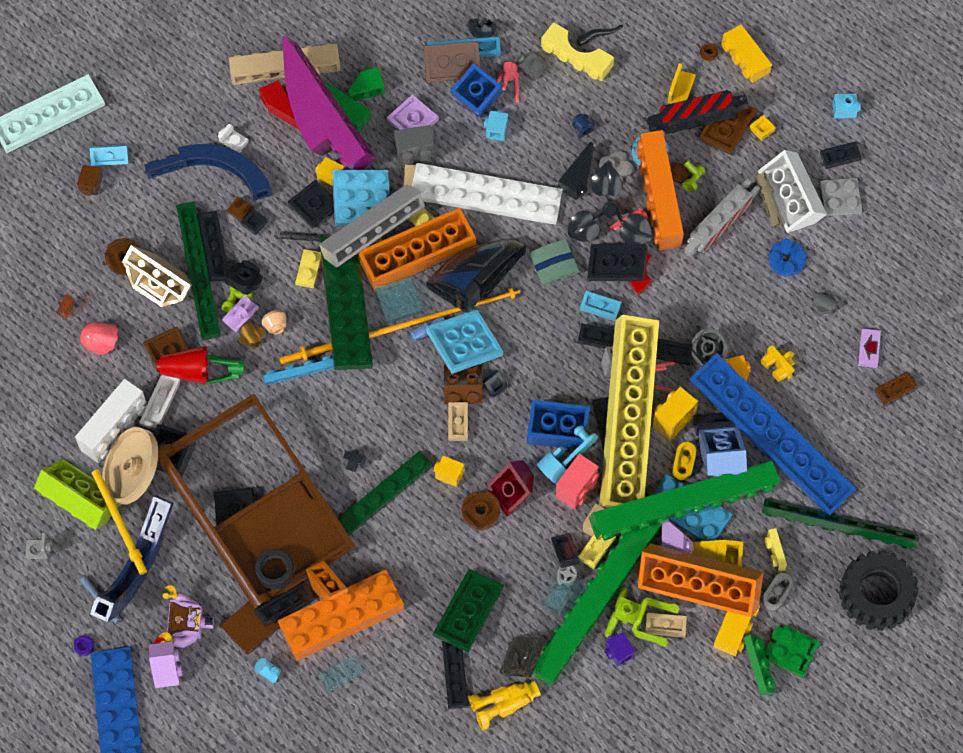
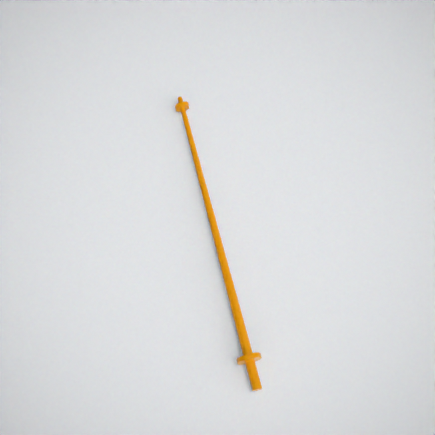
M509 288V293L480 300L474 307L509 296L511 300L515 299V294H519L521 291H513V288ZM456 307L369 332V338L462 310ZM331 343L305 350L304 345H300V352L279 357L281 365L300 359L307 362V357L332 350Z

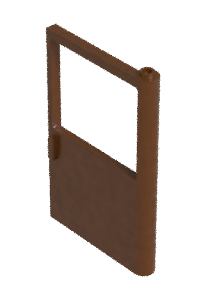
M255 394L242 400L176 442L167 445L163 443L158 446V462L254 610L308 579L307 568L322 561L330 565L356 548ZM255 406L298 469L299 474L213 527L169 457L250 407ZM268 550H282L290 556L293 562L294 576L291 582L281 589L266 588L257 577L255 569L257 559ZM279 559L271 560L264 565L263 573L268 579H278L286 573V564Z

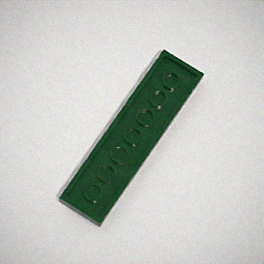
M330 236L320 237L319 244L325 241ZM320 248L334 370L372 369L373 362L358 253L340 266L335 267L324 259Z

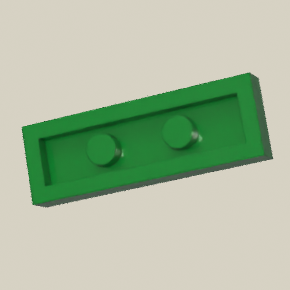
M755 635L743 637L760 695L770 696L776 694V683L769 670L770 663L764 654L763 641L759 636Z

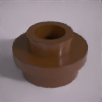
M707 43L700 49V56L706 61H712L718 55V49L712 43Z

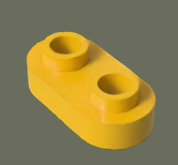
M683 442L677 448L673 475L678 480H687L692 475L696 447L690 442ZM688 451L690 455L685 456L683 452ZM685 469L686 472L682 474L679 472V470Z

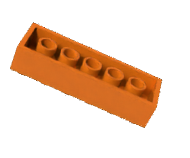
M663 130L641 133L640 140L637 141L636 155L637 159L640 158L641 165H639L640 175H644L643 191L647 193L648 197L646 199L647 210H651L649 220L650 226L654 227V245H658L659 250L681 247L684 233Z
M459 207L364 248L358 253V259L375 292L447 261L463 250L476 246V236Z
M649 544L642 551L638 588L752 617L759 609L764 572Z
M386 569L347 587V593L332 600L322 599L278 620L279 627L296 662L404 610V603Z

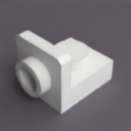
M230 123L223 127L218 135L220 145L239 153L249 142L247 138L234 131L233 125Z

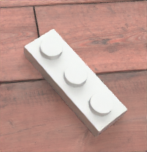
M164 375L160 376L139 422L140 426L155 431L157 424H162L180 385V379Z

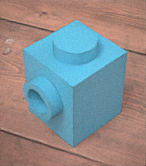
M834 94V119L856 118L857 112L861 110V103L857 101V94Z
M490 111L489 118L486 117L484 122L486 138L505 140L508 113Z

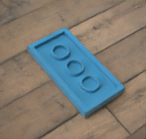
M666 474L652 495L685 485ZM707 507L701 513L694 514L690 512L681 519L670 518L669 522L700 541L717 540L733 514L721 507L715 509Z

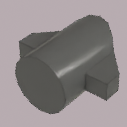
M818 292L812 305L818 308L817 313L820 315L834 314L838 301L831 292H828L827 295Z

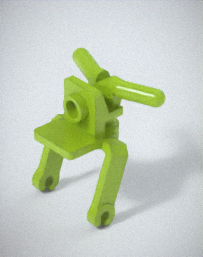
M622 587L615 605L616 610L611 616L605 636L608 638L614 633L618 620H620L623 624L627 622L633 624L632 631L635 637L666 647L668 644L667 639L638 630L648 605L673 613L679 612V606L651 598H645L641 604L626 599L628 589Z

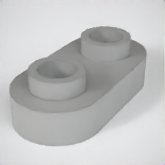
M780 573L771 582L762 600L766 609L775 611L782 606L793 586V580L788 574ZM779 583H785L786 587L781 588ZM769 599H775L776 603L771 604Z

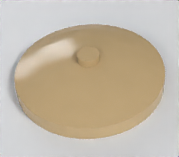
M140 427L127 429L115 440L107 454L102 478L113 501L116 503L130 504L136 501L146 491L153 479L158 462V445L154 435L146 429Z

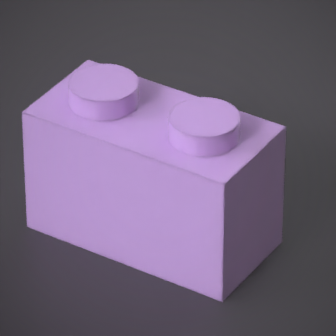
M173 641L150 644L149 660L155 688L179 685V677L183 676L181 664H177V661H180L179 651L174 649Z

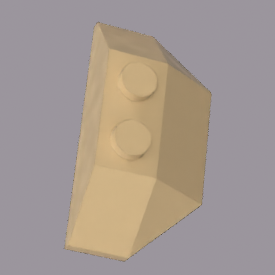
M130 246L122 261L124 267H126L132 287L161 307L184 301L192 286L185 273L158 255L136 246Z

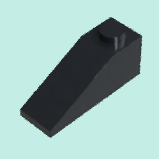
M591 141L558 181V188L563 189L562 192L574 200H577L579 196L583 197L588 190L587 183L594 145Z

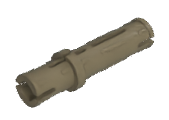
M767 173L758 174L755 178L758 186L761 188L759 195L764 201L771 228L781 227L783 222L774 199V189L770 186Z

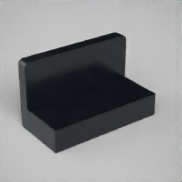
M723 413L693 416L696 436H699V430L735 426Z

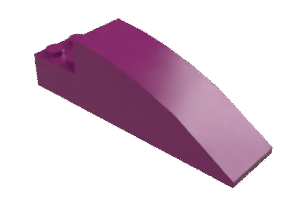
M284 36L282 42L287 93L295 120L310 151L322 156L330 149H333L335 153L338 152L340 154V161L346 168L363 170L375 161L376 157L298 43Z

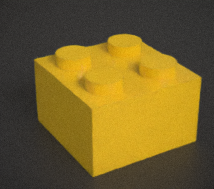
M681 387L677 391L673 390L668 395L667 401L664 404H659L654 410L653 428L671 442L693 419V416L696 415L698 401Z

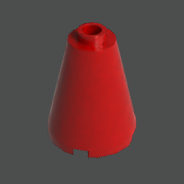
M202 346L162 355L160 360H157V371H160V374L198 384H207L209 362L206 354H208V347Z

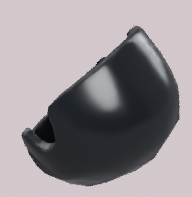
M480 18L468 21L470 33L475 38H488L496 32V22H491L490 19L487 20V23H483Z

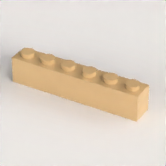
M327 43L321 46L301 48L318 74L341 71L337 44ZM273 50L268 53H253L251 55L229 57L232 85L285 78L283 51Z

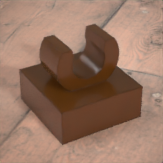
M237 197L227 209V213L242 221L253 209V206Z

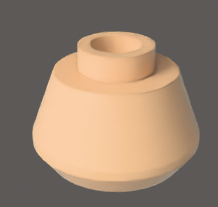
M280 310L271 311L264 315L261 323L269 333L280 334L286 328V314Z

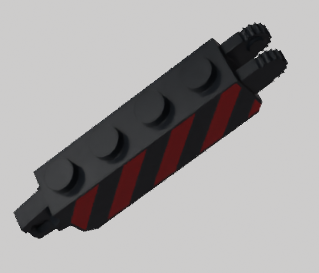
M725 90L663 105L659 109V114L648 117L647 124L651 132L663 130L665 135L673 134L678 131L736 118V113L749 108V103L746 95L732 97V93Z

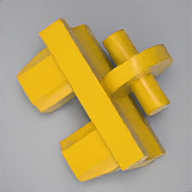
M771 345L768 347L767 353L761 358V364L767 369L775 364L777 369L773 371L772 375L778 382L785 378L789 380L793 377L792 373L794 372L792 367L795 364L792 360L794 353L792 351L786 353L783 349L778 352Z

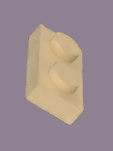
M448 402V441H468V402Z
M647 613L645 633L685 638L687 616Z

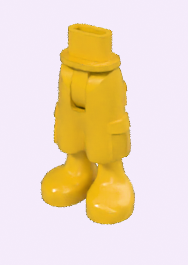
M532 681L530 683L523 682L491 690L488 696L480 697L472 694L468 696V700L473 712H477V721L481 730L484 731L489 728L490 720L493 717L499 715L504 718L513 714L517 709L533 702V698L540 696L541 693L536 682ZM494 703L496 705L495 707L481 710L489 704Z

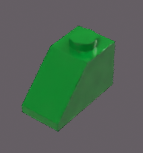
M368 68L365 71H361L348 90V96L355 101H360L385 94L379 68Z

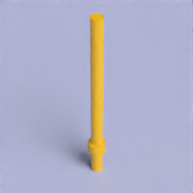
M98 469L94 470L92 475L129 550L128 555L131 561L135 563L139 574L142 575L147 572L141 559L142 554L139 549H136Z

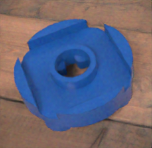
M783 239L781 242L774 244L770 249L769 265L780 276H794L803 270L807 254L798 243L789 239ZM784 255H786V256H787V255L791 256L790 259H791L792 261H789V260H787L786 262L783 261V260H784V257H783V256H784Z

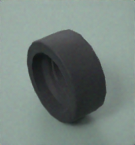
M272 549L262 553L257 559L255 565L256 574L260 583L266 588L281 589L291 582L294 576V565L287 553L282 550ZM274 559L282 560L286 564V573L278 579H268L263 573L264 565Z

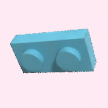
M127 144L90 146L91 166L129 163Z
M586 291L580 305V310L615 321L622 302Z

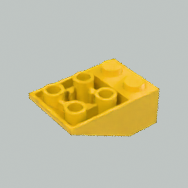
M730 540L693 542L694 550L692 554L742 566L743 542Z

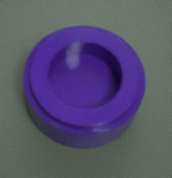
M82 635L74 641V650L80 656H87L94 650V642L89 636Z

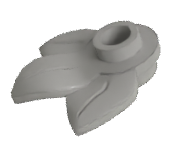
M622 151L613 152L610 156L603 157L599 162V168L605 162L612 165L620 175L622 182L623 176L635 173L633 165L626 161L628 154Z

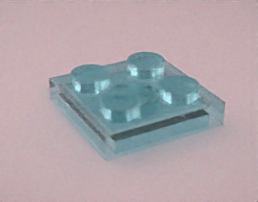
M411 277L375 288L387 324L423 313V308Z

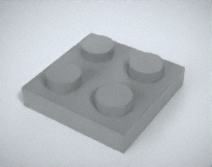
M857 178L820 181L822 203L827 213L826 216L862 214Z

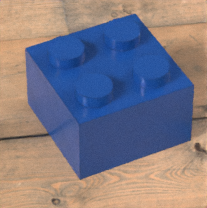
M473 63L450 92L455 99L481 118L502 94L503 90L501 84Z

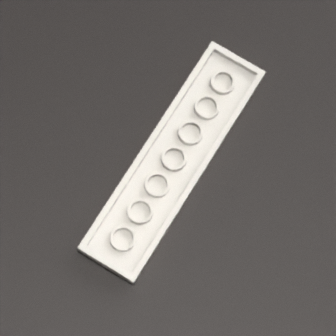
M416 163L412 187L421 193L422 199L425 202L549 224L557 223L563 190Z

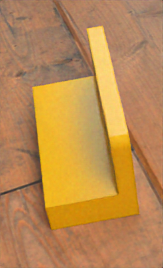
M681 63L678 64L669 91L668 103L670 104L688 100L696 74L682 71L683 64Z

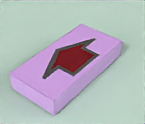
M861 330L858 366L878 367L881 331Z

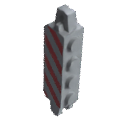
M749 178L741 185L738 184L690 233V238L687 241L689 244L685 248L684 253L689 257L697 251L705 253L747 210L752 203V199L761 188L757 185L748 192L746 189L752 182Z

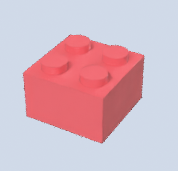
M578 454L557 482L556 497L573 509H576L578 505L582 506L587 499L586 494L590 490L594 491L599 483L597 481L599 466Z

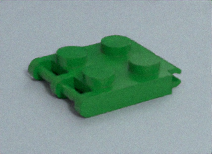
M786 625L783 628L776 626L770 638L776 644L771 641L768 642L764 650L765 656L769 657L768 661L804 678L806 675L804 672L809 662L812 663V656L821 643ZM811 644H812L813 647H812V649H811L809 655H807V652H808V650H809V648H810V646H811ZM806 660L805 663H804V665H803V667H802V669H801V671H800L799 669H800V667H801L803 661Z

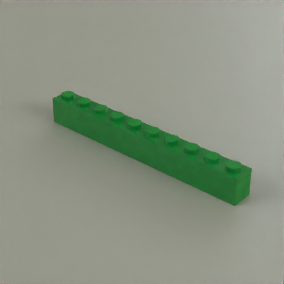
M773 461L748 467L747 472H742L741 474H724L599 510L590 515L589 521L596 540L603 538L605 541L615 537V534L618 533L622 535L629 534L635 528L643 530L656 522L658 525L664 524L673 517L681 519L690 512L698 514L705 511L704 508L707 507L715 509L722 506V503L729 501V504L740 501V498L745 496L747 499L753 498L762 491L765 494L776 490L775 487L780 483Z
M656 522L643 530L635 528L632 529L633 532L620 536L619 545L610 550L608 554L609 559L606 563L602 562L597 570L598 575L595 579L592 577L586 585V588H588L584 594L580 593L575 601L576 606L573 610H568L564 616L565 622L562 626L558 625L556 627L551 642L547 641L542 648L543 653L541 656H536L530 665L532 667V675L552 687L640 561L642 551L656 538L661 530V524L658 525Z

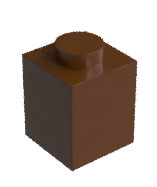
M88 165L82 166L77 182L79 192L86 196L98 195L103 179L101 168Z

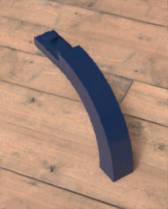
M212 144L186 145L178 147V155H170L165 159L154 160L144 165L148 179L190 166H215L225 169L240 178L250 190L254 201L272 196L269 183L257 165L241 153L223 146Z
M157 495L152 499L140 536L135 545L136 549H139L142 554L141 559L147 572L140 575L135 563L129 558L113 584L105 592L96 596L90 615L109 622L117 617L133 599L159 552L164 539L162 535L171 513L173 502Z

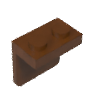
M482 364L453 374L447 365H444V404H448V402L483 403Z

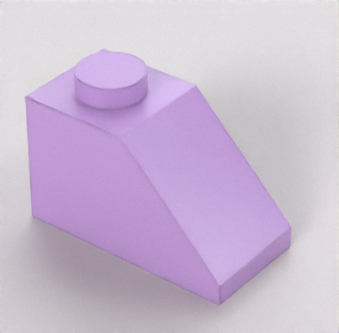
M668 521L662 524V547L692 554L694 550L693 542L671 522Z

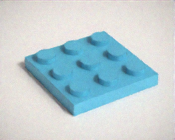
M388 170L332 171L335 226L348 225L390 196Z
M477 309L426 327L428 336L452 374L503 356L502 348Z

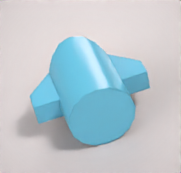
M265 658L259 659L255 665V671L272 683H276L282 669Z

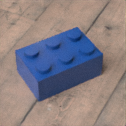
M532 400L527 444L576 450L584 441L574 434V430L578 426H583L584 431L587 433L590 406Z

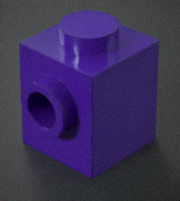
M624 632L620 634L614 633L607 638L604 652L609 660L613 659L617 667L635 657V650Z

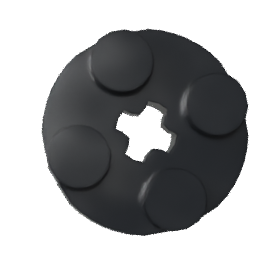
M235 260L227 265L224 273V282L232 288L241 291L242 294L248 295L251 291H255L260 287L263 276L260 274L261 270L254 263L246 260L236 263Z

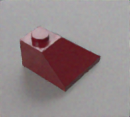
M524 460L509 462L486 485L490 492L498 499L500 507L507 517L533 493L534 474Z

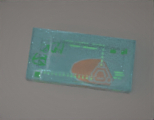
M353 655L320 674L319 678L328 693H331L364 674Z

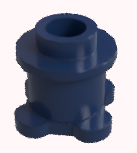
M578 114L573 118L572 126L578 130L579 138L595 130V123H590L587 114Z

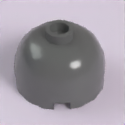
M703 329L693 338V351L691 350L695 361L703 366L716 353L726 360L730 354V341L719 330Z

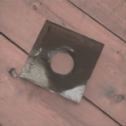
M513 637L499 673L504 676L531 678L545 641L541 638Z

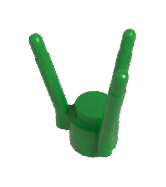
M207 355L206 358L210 362L228 365V373H232V375L207 380V384L200 385L239 379V375H244V360Z

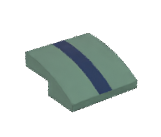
M566 239L545 245L529 253L543 286H547L559 279H568L580 273Z

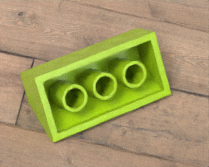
M64 459L41 470L34 489L40 492L42 496L49 498L57 506L64 508L72 516L80 519L88 527L95 530L105 525L112 515L93 478ZM114 502L118 509L121 504Z

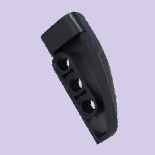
M513 239L491 241L473 246L446 261L426 282V286L434 294L462 311L469 313L479 302L480 297L485 299L525 254L526 246Z

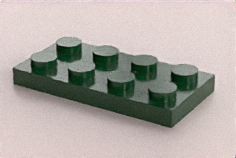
M468 569L435 628L433 636L469 653L500 597L504 585Z

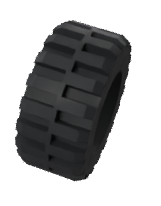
M869 551L867 556L861 554L857 556L856 561H851L840 583L839 598L842 600L841 606L843 610H848L847 616L850 619L854 617L857 625L861 626L863 623L867 625L866 629L872 630L873 627H877V631H883L885 627H888V629L895 628L896 624L900 625L910 615L917 600L919 588L916 587L918 583L917 577L912 576L914 573L911 566L908 568L905 566L907 562L903 558L898 560L896 559V554L891 553L889 556L886 555V551H879V554H875V551ZM870 576L886 578L894 585L897 591L896 600L888 605L871 603L863 596L860 590L861 582Z

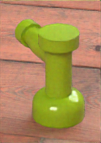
M686 159L682 164L689 170L692 176L690 179L684 180L682 187L694 193L697 189L696 182L701 175H704L706 170L701 165H696L695 167Z
M230 286L231 292L228 301L223 303L222 310L229 312L236 305V298L241 299L245 294ZM253 293L245 295L252 301Z

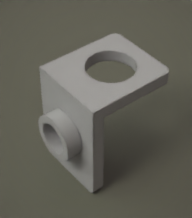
M42 532V540H27L26 559H48V552L52 550V541L48 539L46 532ZM34 544L41 546V552L37 555L30 552V548Z

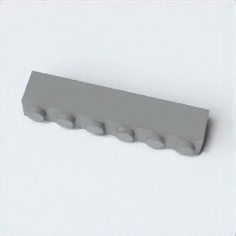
M406 184L320 243L319 246L324 259L335 267L346 262L424 208L425 205L421 193Z

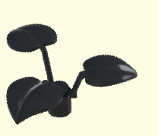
M605 162L593 175L591 188L598 196L606 195L608 201L603 206V211L595 218H593L592 213L588 210L576 213L569 222L568 236L582 242L592 241L598 236L600 227L595 221L603 215L608 217L617 215L620 223L623 225L619 230V235L625 242L629 244H643L652 240L654 235L648 220L643 215L638 213L630 214L625 222L623 221L619 212V203L610 198V196L620 194L622 180L616 169Z

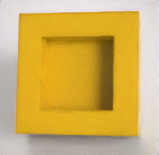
M763 115L753 122L749 129L762 141L775 132L776 127Z

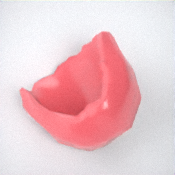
M99 321L89 322L82 329L80 336L81 344L93 353L106 355L115 348V343L118 339V328L115 324Z

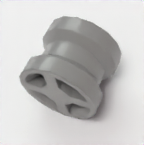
M573 566L559 567L557 571L558 583L563 587H571L575 584L577 577L576 569Z

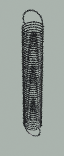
M280 232V234L291 233V235H288V236L285 237V239H289V240H294V239H292V237H294V236H296V235L306 234V233ZM306 234L300 240L309 241L307 240L308 238L321 234Z

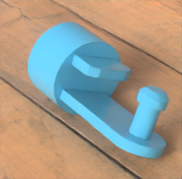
M583 426L576 427L574 434L579 436L584 442L564 462L560 458L566 453V449L559 447L554 453L550 451L537 463V467L552 483L557 484L578 454L583 455L598 439L595 433L589 436L584 431Z

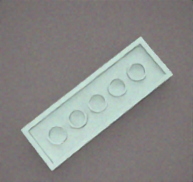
M88 74L1 116L0 143L7 154L105 106V102Z

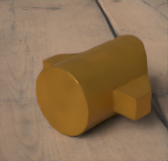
M251 322L246 323L239 330L242 336L238 338L240 344L248 345L255 349L261 343L263 328L259 327L256 329Z

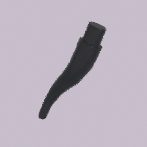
M623 25L612 29L590 30L577 40V44L582 46L595 37L612 34L620 30Z

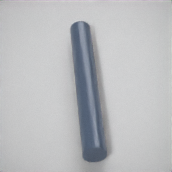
M83 576L80 579V582L94 599L101 594L87 576ZM118 615L112 621L117 624L122 619Z

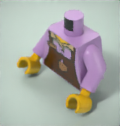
M169 585L165 587V589L170 591V595L164 593L163 598L169 599L172 597L173 600H170L167 632L159 636V638H164L165 641L160 643L173 641L174 647L185 648L201 638L202 628H214V617L203 616L202 606L188 595L176 591L174 586Z

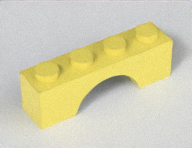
M554 22L541 38V47L545 52H552L561 61H567L575 69L588 73L592 79L603 81L614 66V57L601 49L589 53L573 49L568 42V30Z

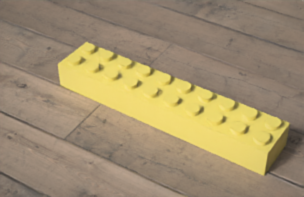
M621 315L615 320L599 506L605 509L645 497L659 329L658 320Z

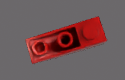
M277 80L258 89L260 98L268 112L300 130L295 120L285 85L281 86Z

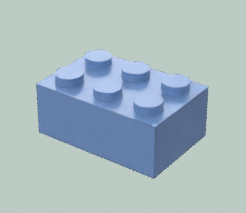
M736 426L699 430L700 453L707 475L721 476L728 473L737 475L747 472L746 448Z

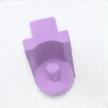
M244 295L225 315L222 321L237 333L255 314L259 306Z

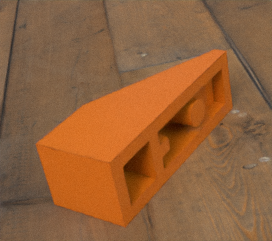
M324 561L306 569L311 587L319 597L332 600L348 592L347 587Z

